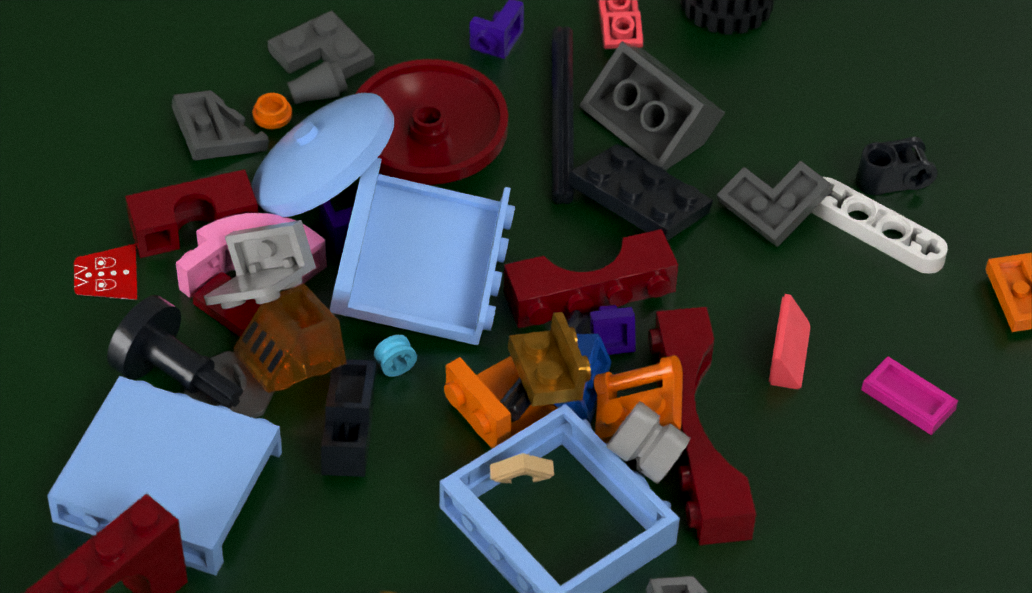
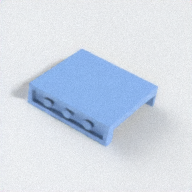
M377 158L360 177L329 312L478 345L482 331H491L496 306L488 304L490 295L497 297L502 278V272L495 271L496 262L504 263L509 239L501 236L503 229L510 230L515 206L508 205L511 188H504L501 202L381 175L379 170L382 159Z
M119 376L47 495L52 520L55 523L96 535L147 493L179 519L185 565L217 575L223 563L222 544L270 455L280 457L282 454L280 426L274 425L263 418H252L233 412L225 406H214L194 400L183 393H172L159 389L145 381H134Z

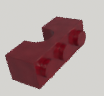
M245 169L125 196L129 224L140 258L179 250L178 231L189 222L206 221L211 223L232 215L258 213L257 201Z

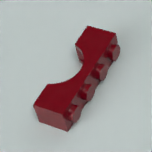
M659 229L623 237L622 248L616 259L604 268L595 271H569L556 266L545 256L504 264L503 292L518 328L541 325L552 321L553 313L563 312L564 317H567L573 310H579L582 314H586L587 312L599 310L600 306L616 305L619 307L630 302L651 297H662L668 293L676 292L678 263L663 230Z

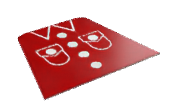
M136 243L77 257L74 260L75 293L85 296L137 300Z

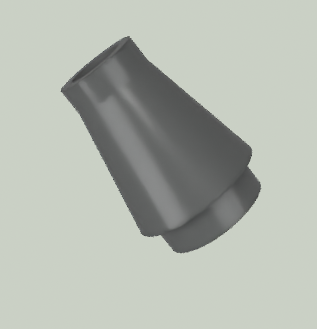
M326 60L296 80L287 83L295 105L302 102L340 97L341 92L348 90L338 61L328 63Z

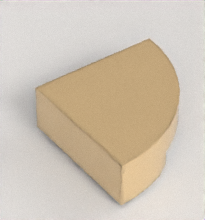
M522 453L490 464L491 480H494V482L512 483L511 478L520 475L532 476L533 482L549 479L554 476L553 461Z

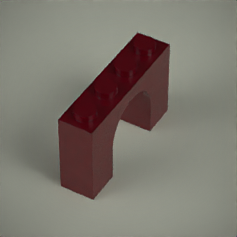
M146 493L24 593H105L121 580L133 593H175L188 582L179 519Z

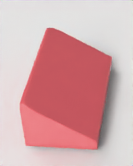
M785 294L784 297L782 296L769 382H771L770 385L800 389L802 387L811 327L808 319L792 295Z

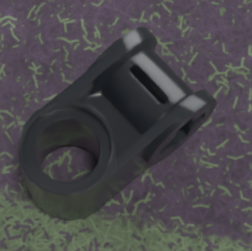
M908 137L902 140L873 142L866 145L862 151L855 180L858 188L864 193L882 195L896 191L925 188L936 179L938 170L934 163L928 161L925 155L926 146L922 139Z

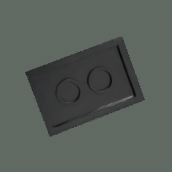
M618 143L572 170L568 185L645 232L662 229L667 241L709 214L713 202L712 199L700 193L694 186L683 183L668 174L662 167L651 164L636 155L630 148L621 146Z

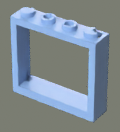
M567 404L557 408L440 481V508L518 593H603L674 546L677 542L679 517L670 509L671 504L666 500L662 501L649 488L643 475L637 471L633 472L618 455L606 447L608 443H604L593 432L587 419L582 421ZM560 445H563L642 525L645 531L560 586L477 498L501 483L491 480L490 464L522 453L541 458Z

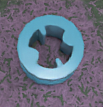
M403 335L390 336L379 343L374 350V357L377 363L381 364L380 367L385 375L389 377L402 375L409 371L416 363L417 354L410 347L411 344L407 337Z

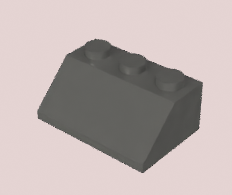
M621 41L579 105L647 161L662 167L664 170H667L703 146L725 114L723 110L644 49Z

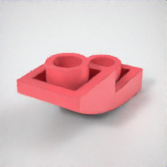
M598 0L604 48H617L621 41L638 48H643L640 11H638L637 0Z

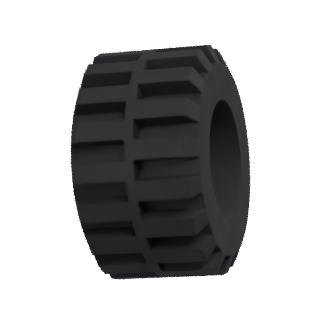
M681 0L680 4L682 9H685V15L688 19H695L694 24L700 28L705 26L708 27L710 32L722 31L724 34L732 35V32L738 31L741 34L748 32V28L756 29L760 27L761 21L766 22L769 19L770 12L773 11L774 0Z

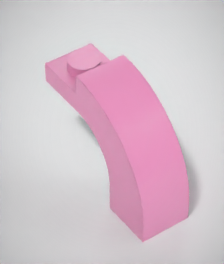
M244 213L224 217L203 226L196 231L198 247L186 252L176 262L179 290L191 298L195 292L221 271L227 273L235 269L225 240V236L231 232L296 220L268 213ZM304 224V230L316 268L301 277L303 282L295 286L296 289L327 267L325 239Z

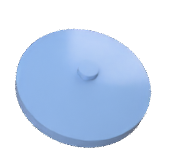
M358 93L346 96L322 107L292 128L271 149L255 173L251 187L260 208L265 213L279 215L283 218L295 216L325 203L358 179L381 154L394 128V115L384 100L373 93Z

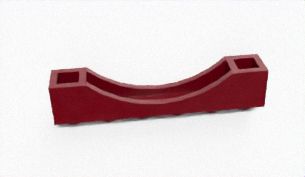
M707 307L656 311L655 329H649L648 331L650 353L658 354L659 362H656V364L660 363L661 358L676 355L680 360L683 371L680 431L690 437V440L680 455L682 465L678 466V481L681 492L688 491L690 500L686 502L688 527L696 528L699 545L752 540L756 511L748 478L731 466L714 448L702 428L696 411L695 394L702 378L711 367L714 347V335ZM663 380L657 381L658 388L663 387Z

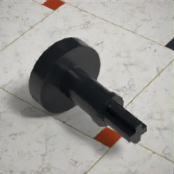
M152 295L143 299L129 311L117 327L108 348L107 360L113 369L126 378L135 380L145 376L156 366L181 383L183 388L192 394L200 391L219 405L229 409L232 406L235 408L239 404V397L244 393V390L215 371L213 360L207 356L200 355L176 338L181 324V312L176 306L159 295Z

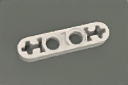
M823 177L830 182L832 191L812 211L814 215L916 271L931 274L943 268L948 250L943 238L830 177ZM851 211H862L869 218L856 220L850 217L848 213ZM894 229L902 233L903 237L891 239L886 237L883 231Z

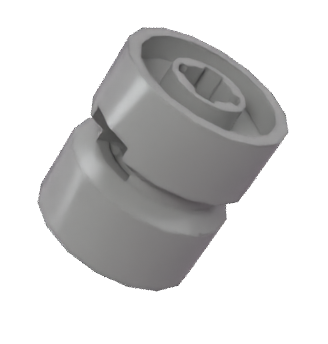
M639 401L619 426L606 447L626 462L632 459L637 460L636 469L658 484L687 446L690 437L672 424L661 426L660 415Z

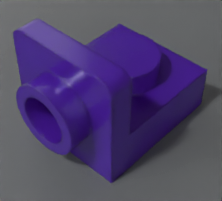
M508 0L501 12L497 11L494 14L492 21L473 17L470 21V47L482 53L505 59L524 31V2Z

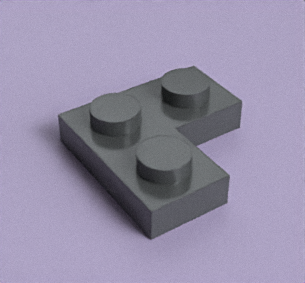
M332 10L268 40V52L289 74L319 59H322L324 62L327 60L328 63L338 61L345 79L374 66V54Z
M800 161L773 189L743 167L717 194V197L721 204L778 247L832 191L830 182Z

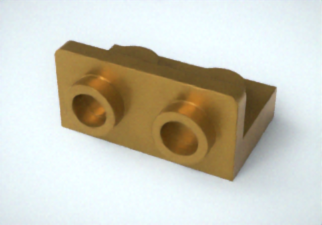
M563 312L553 313L550 331L509 335L508 350L532 407L580 401L583 399L585 382L590 381L591 378L590 362L586 355L582 356L578 348L576 331L574 327L568 326Z

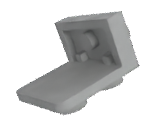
M302 220L238 230L226 235L225 240L237 276L205 295L204 299L206 305L221 304L222 309L239 306L248 299H255L256 304H263L281 297V290L301 284L303 282L301 277L316 268Z

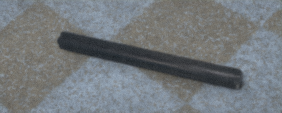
M557 26L552 30V200L556 204L565 203L568 205L574 200V188L568 185L570 173L574 170L573 31L568 26L564 28Z

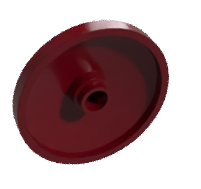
M420 59L398 63L373 75L356 92V94H377L384 100L394 115V128L391 137L381 154L377 157L382 159L379 173L386 176L425 185L458 181L479 172L489 165L500 153L507 138L508 109L502 93L485 75L460 63L439 59Z

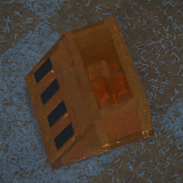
M305 284L280 292L281 297L261 304L234 346L237 358L267 393L285 390L294 383L313 376L327 374L332 369L347 364L339 320Z

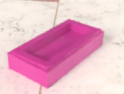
M889 356L863 381L861 389L930 435L956 410L958 400Z

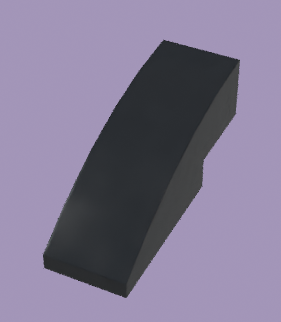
M334 359L325 405V426L321 443V475L366 476L377 361Z

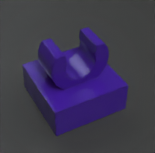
M616 305L600 306L599 311L590 312L591 334H599L608 355L636 352L635 314L632 307L617 309Z

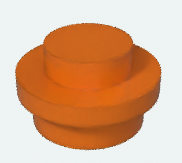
M267 93L260 96L253 107L255 123L266 129L281 128L288 124L292 118L291 105L284 96L278 93Z

